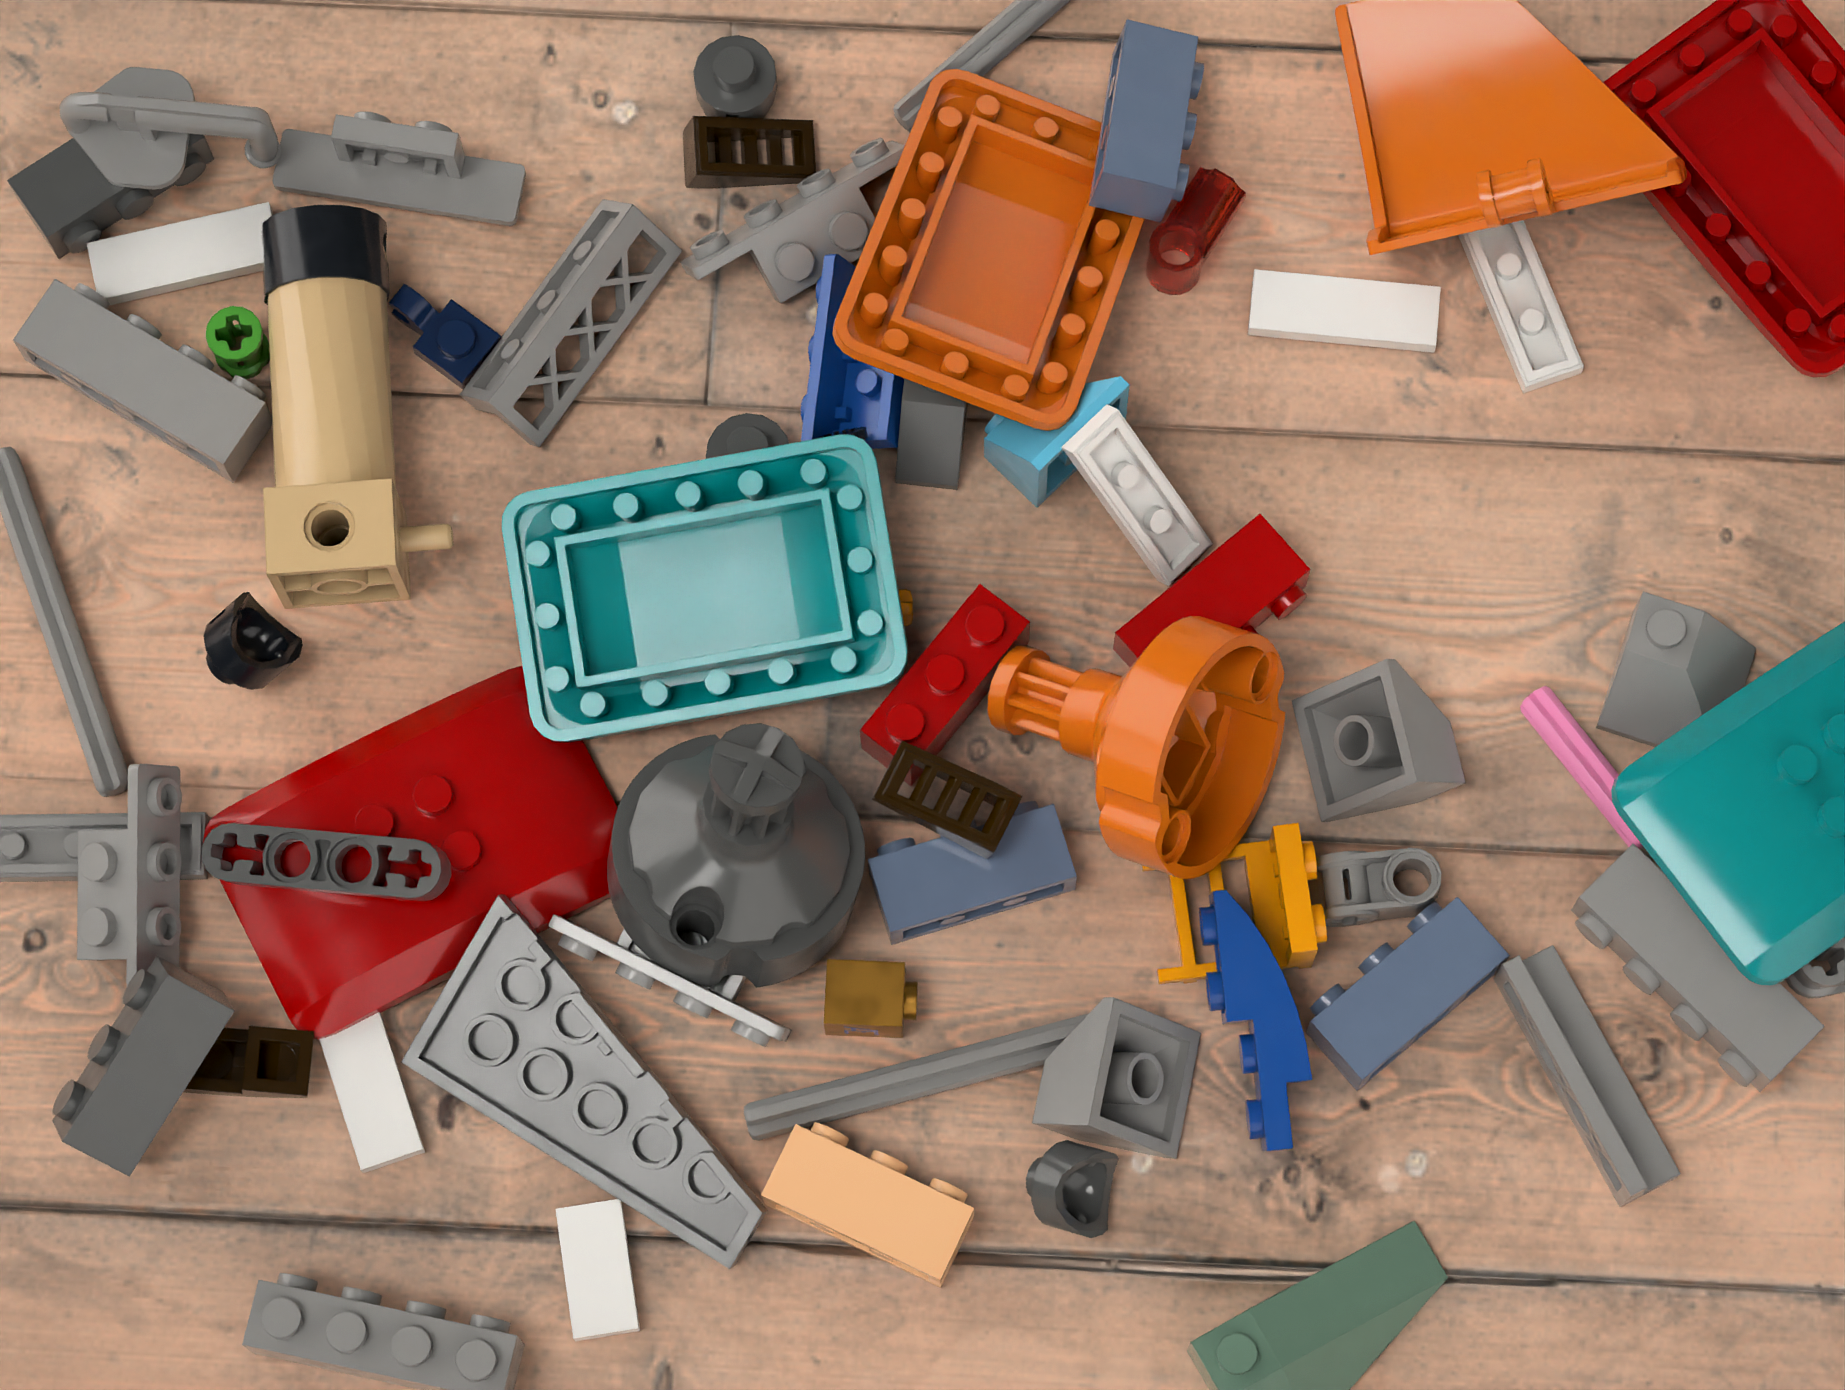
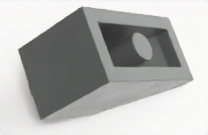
M904 378L895 483L958 490L968 409L967 402Z

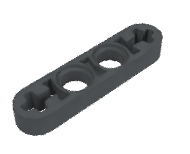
M228 823L221 824L212 829L205 838L201 849L202 862L206 870L213 877L238 885L427 901L443 893L452 875L451 863L446 853L438 846L417 839ZM237 839V845L263 851V863L251 860H236L232 866L231 862L223 860L222 853L224 848L234 847ZM302 841L310 851L309 866L303 874L297 877H289L281 867L282 853L291 843ZM355 847H364L372 858L370 873L362 881L350 883L342 872L344 856ZM420 853L422 861L432 865L430 877H420L417 888L415 879L401 874L389 873V860L400 864L413 865L417 864ZM387 880L388 885L386 887H383L384 883Z

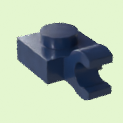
M403 284L389 301V305L394 308L391 312L392 315L421 335L413 345L414 354L461 389L465 388L501 339V335L452 299L439 313L418 292Z

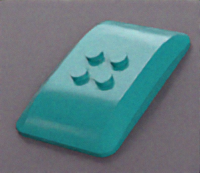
M839 434L527 491L515 496L507 504L503 512L501 528L530 717L538 732L555 742H575L880 688L894 683L903 674L908 663V645L878 462L872 448L863 439L854 435Z
M1845 621L1770 669L1627 766L1614 780L1611 789L1612 803L1623 821L1739 972L1748 980L1759 985H1775L1784 981L1845 938Z

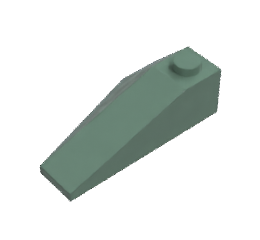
M1412 1221L1191 1341L1187 1352L1209 1390H1350L1447 1280L1448 1276L1416 1222Z

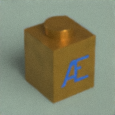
M827 959L824 1005L825 1035L903 1038L904 1020H916L918 999V981H906L905 962Z

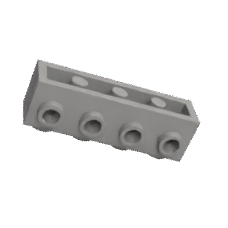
M54 279L13 339L24 359L234 483L272 426V415L264 402L266 394L256 385L240 376L235 375L230 382L211 371L214 364L192 347L183 344L177 351L160 341L159 339L162 336L160 331L141 317L130 314L125 320L109 311L107 308L110 303L90 287L78 283L75 289H72Z
M1634 844L1579 896L1571 909L1579 918L1575 924L1583 936L1599 949H1604L1606 946L1610 947L1626 963L1623 966V971L1629 980L1644 993L1651 995L1655 991L1674 1009L1670 1016L1676 1025L1692 1039L1699 1041L1703 1037L1721 1054L1718 1062L1722 1069L1734 1081L1744 1087L1751 1083L1761 1092L1825 1027L1780 983L1775 985H1759L1748 980L1739 972L1663 871Z
M279 1273L277 1283L258 1280L242 1343L244 1347L254 1354L419 1390H514L525 1344L517 1335L509 1334L511 1323L473 1314L470 1325L444 1320L446 1309L417 1301H407L405 1311L380 1306L382 1295L352 1287H343L341 1297L316 1292L317 1281L287 1273Z

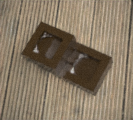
M249 1026L248 1030L223 1028L184 1092L244 1097L308 1098L314 1031Z

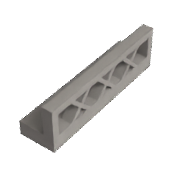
M603 199L465 386L460 396L476 410L497 415L530 445L540 447L682 250L634 204ZM640 234L658 252L643 272L629 274L627 250ZM614 269V276H609ZM629 283H634V285L630 289ZM615 285V311L607 321L593 322L591 299L600 287ZM578 318V325H573ZM594 332H599L594 338ZM579 334L580 359L572 370L557 372L556 347L564 336ZM542 368V374L537 375L539 370ZM559 381H563L562 384H561V385L559 386V388H558V382H559ZM543 384L545 407L531 424L513 406L528 386Z
M1552 945L1523 961L1519 955L1503 963L1495 975L1494 981L1619 1207L1676 1179L1681 1173L1555 947Z

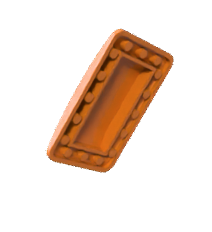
M949 69L935 75L925 94L836 315L832 334L835 344L840 350L855 360L1032 428L1049 431L1059 429L1065 425L1074 414L1145 220L1144 218L1089 206L1101 122L969 71Z

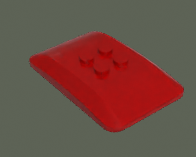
M1716 0L1609 77L1604 83L1685 162L1687 178L1683 183L1642 192L1712 278L1792 367L1801 374L1813 378L1827 377L1845 366V50L1802 0Z
M518 666L487 678L392 722L227 807L211 818L204 831L203 843L212 829L221 824L239 823L417 839L438 846L446 853L451 863L452 875L449 884L441 895L427 901L238 885L220 880L290 1022L296 1030L314 1031V1039H322L333 1036L378 1012L381 1013L449 979L498 895L505 894L538 934L551 928L548 924L553 914L568 919L610 898L607 881V860L618 807L583 740L555 742L542 736L534 727L529 712L523 666ZM237 839L234 847L224 848L222 853L223 860L231 862L232 866L236 860H251L263 863V851L237 845ZM302 841L293 842L288 845L281 856V867L289 877H297L303 874L310 863V851ZM355 847L348 851L342 862V872L350 883H357L365 879L372 867V858L364 847ZM421 853L417 864L413 865L400 864L389 860V873L401 874L415 879L416 888L420 877H430L432 865L422 861ZM387 880L384 883L383 887H386L388 885Z

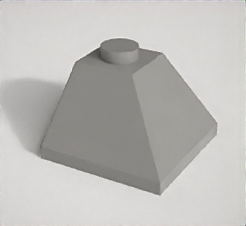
M1643 591L1632 612L1596 728L1652 747L1658 746L1745 686L1756 647L1703 610Z
M1385 659L1292 700L1321 822H1331L1419 803L1466 783L1450 721L1395 659Z
M1104 997L1045 1059L1032 1123L1076 1140L1176 1159L1201 1033L1117 998Z

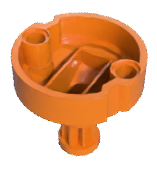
M1189 616L1165 628L1149 644L1123 676L1098 668L1088 669L1083 673L1051 662L1050 657L1043 650L1028 645H1018L1005 655L992 678L988 694V716L991 725L999 731L1014 736L1023 735L1029 731L1059 741L1062 749L1070 755L1094 762L1096 801L1099 811H1101L1099 826L1110 850L1123 859L1174 877L1193 879L1213 870L1231 853L1246 833L1263 801L1275 769L1284 731L1286 712L1279 709L1278 694L1285 673L1276 648L1262 635L1205 617Z

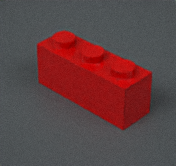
M1258 514L1115 632L1113 649L1130 668L1149 644L1165 628L1189 616L1205 617L1259 634L1255 629L1271 615L1274 614L1278 620H1281L1305 600L1307 594L1303 589L1307 585L1311 569L1261 514Z
M979 584L860 729L861 748L886 768H888L901 741L937 756L989 692L992 678L1005 655L1016 646L1029 643L1030 621L983 585ZM912 764L904 782L912 786L922 774L923 769Z

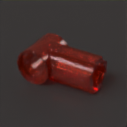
M1200 167L1186 188L1182 200L1177 202L1166 221L1161 223L1152 232L1146 260V276L1150 284L1159 292L1168 295H1181L1190 291L1198 283L1204 263L1245 201L1246 192L1235 183L1234 178L1216 168L1210 170ZM1169 250H1177L1186 254L1190 260L1184 264L1174 265L1166 262L1161 257V254Z

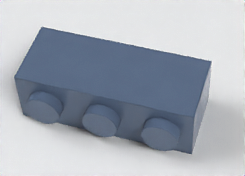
M1126 20L1112 54L1089 206L1161 223L1171 200H1182L1188 181L1189 165L1180 163L1182 149L1188 150L1190 148L1197 121V114L1188 112L1189 99L1195 100L1197 98L1204 73V63L1195 62L1198 36Z
M1036 801L1019 803L997 849L988 859L941 835L940 838L917 845L913 838L895 840L877 849L879 856L868 859L869 875L891 945L1076 889L1077 875L1055 806L1051 804L1039 808ZM973 820L970 827L982 831L984 825L977 826L976 821Z
M1458 897L1443 909L1436 901L1430 904L1407 925V928L1413 935L1395 950L1388 942L1384 943L1359 965L1358 968L1364 974L1362 978L1346 991L1339 983L1334 985L1309 1008L1315 1017L1309 1023L1306 1031L1307 1035L1356 1091L1362 1088L1494 976L1510 956Z

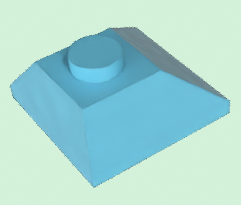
M1121 376L1085 383L1074 414L1065 425L1056 430L1045 431L1035 429L995 414L984 429L988 434L984 438V457L1038 508L1077 470L1061 447L1106 404L1118 409L1126 420L1130 384Z

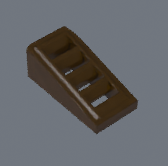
M693 116L683 131L686 188L713 189L799 184L808 176L816 173L813 120ZM781 138H791L793 165H783ZM766 139L767 164H758L757 140ZM731 141H740L741 164L732 163ZM715 142L716 163L708 162L707 143Z
M901 741L872 800L988 859L997 849L1022 796L992 780ZM913 764L923 769V772L908 799L897 793ZM937 776L946 781V784L934 808L930 809L921 804ZM960 788L970 795L958 819L955 820L946 816ZM982 801H985L994 807L982 831L970 827Z

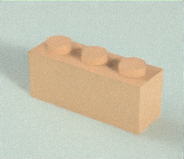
M814 1122L811 1130L795 1124L761 1194L764 1205L941 1288L974 1219V1208L965 1204L968 1194L936 1178H932L930 1185L927 1186L907 1177L905 1174L909 1167L883 1152L873 1150L870 1158L846 1148L850 1140L848 1137L828 1126Z

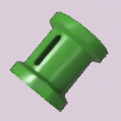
M236 306L221 309L211 317L206 328V339L220 369L226 371L232 378L235 375L244 379L257 376L270 361L269 341L265 334H263L259 319L252 311ZM236 320L239 324L234 325L233 321ZM246 336L241 342L242 349L231 350V348L235 347L236 337ZM243 361L244 365H239L238 362Z

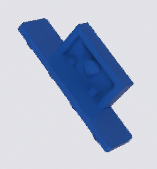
M827 254L824 256L822 276L816 284L818 309L815 332L808 346L811 364L807 394L803 397L801 403V418L803 422L801 441L812 440L828 433L834 436L833 432L835 431L843 434L842 431L844 429L866 427L868 438L864 441L872 449L898 448L904 378L855 360L844 354L835 344L832 334L833 324L856 267L839 254Z

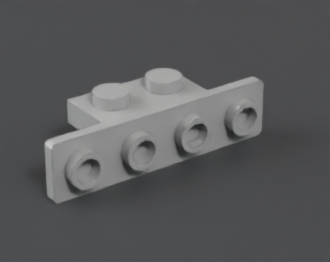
M357 112L354 117L336 114L332 135L286 129L282 133L280 142L281 156L276 163L272 180L276 190L513 226L517 222L526 177L524 166L465 156L459 133L452 132L449 127L432 121H419L415 126L391 123L387 117L377 113Z
M878 138L860 146L850 154L853 162L833 174L830 169L818 171L797 185L800 193L781 204L776 199H773L751 209L744 215L746 224L727 235H725L723 230L715 231L696 241L690 247L693 254L680 262L686 274L699 280L749 251L774 299L779 303L788 300L817 283L818 279L822 276L825 255L839 254L850 263L860 258L875 217L859 187L897 166L905 145L895 141L885 143L883 138Z
M129 765L127 829L78 831L77 960H127L126 988L139 970H148L156 956L179 967L181 933L180 806L182 793L180 789V769L177 766Z
M553 914L548 924L549 927L563 933L558 943L559 946L590 961L594 960L599 951L620 962L615 972L616 974L650 990L656 979L678 990L673 1000L674 1003L700 1016L708 1018L713 1008L736 1019L731 1031L761 1046L766 1047L771 1037L786 1042L792 1031L735 1002L746 980L745 976L728 974L718 984L705 986L686 980L661 967L634 943L625 929H623L618 942L615 943L569 919ZM684 932L678 935L682 941L689 945L697 946L707 943L706 938L699 933Z

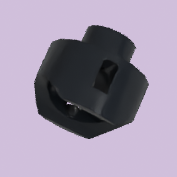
M250 592L242 593L206 625L203 635L207 651L206 661L211 673L223 683L229 685L236 684L250 690L264 688L300 657L303 646L302 638L295 635L272 617L253 598Z

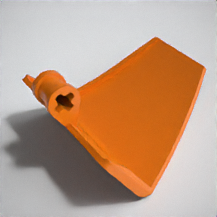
M1359 0L1339 5L1335 9L1374 221V229L1368 232L1366 239L1369 255L1486 228H1497L1505 224L1530 218L1549 216L1559 211L1680 184L1687 178L1685 162L1518 0Z

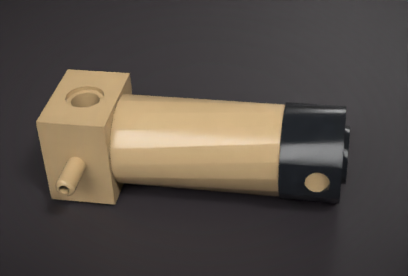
M311 205L291 208L269 217L263 222L261 231L264 303L268 305L275 487L263 488L266 574L285 609L411 600L409 552L450 549L453 546V531L449 524L407 527V515L396 490L387 302L390 294L389 267L386 255L387 224L379 214L364 208L345 205Z

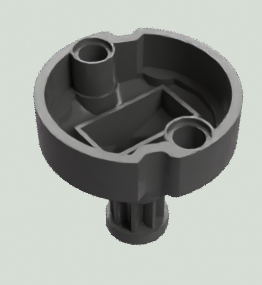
M762 723L743 724L726 732L721 739L715 734L701 736L669 748L649 762L632 780L619 803L614 819L607 860L609 894L618 919L627 934L650 959L664 969L686 980L705 986L718 984L728 974L745 976L756 988L774 985L788 980L816 964L831 950L844 932L852 915L864 872L865 841L863 829L853 802L843 786L821 763L801 751L793 738L773 726ZM684 932L699 933L706 938L707 943L697 946L689 945L682 941L678 935Z

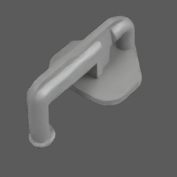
M129 67L114 76L96 91L70 94L60 104V117L69 134L108 182L119 187L155 190L173 184L181 176L185 168L190 134L248 139L244 147L245 156L253 166L258 168L274 166L281 156V146L266 111L258 107L197 102L189 82L182 75L171 70Z

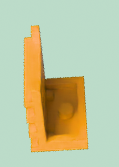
M1299 823L1276 825L1272 827L1269 840L1237 844L1223 861L1244 860L1252 921L1269 945L1280 968H1311L1318 951L1317 943L1327 942L1322 904L1311 905L1308 880L1317 879L1315 849L1312 840L1301 841ZM1219 864L1207 873L1210 894L1213 891L1224 890L1221 865ZM1142 865L1143 872L1154 870ZM1168 874L1181 966L1157 969L1158 983L1167 984L1182 981L1184 984L1197 982L1198 979H1206V972H1216V962L1196 964L1184 879Z

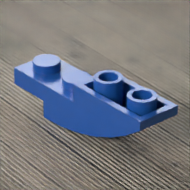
M1227 890L1213 891L1209 895L1210 907L1199 908L1202 945H1214L1217 970L1216 972H1206L1209 1010H1221L1222 1024L1248 1022L1249 1034L1239 1035L1238 1041L1242 1073H1254L1256 1099L1245 1101L1249 1139H1261L1262 1152L1293 1149L1286 1084L1312 1080L1307 1043L1298 1010L1280 966L1269 945L1248 914Z

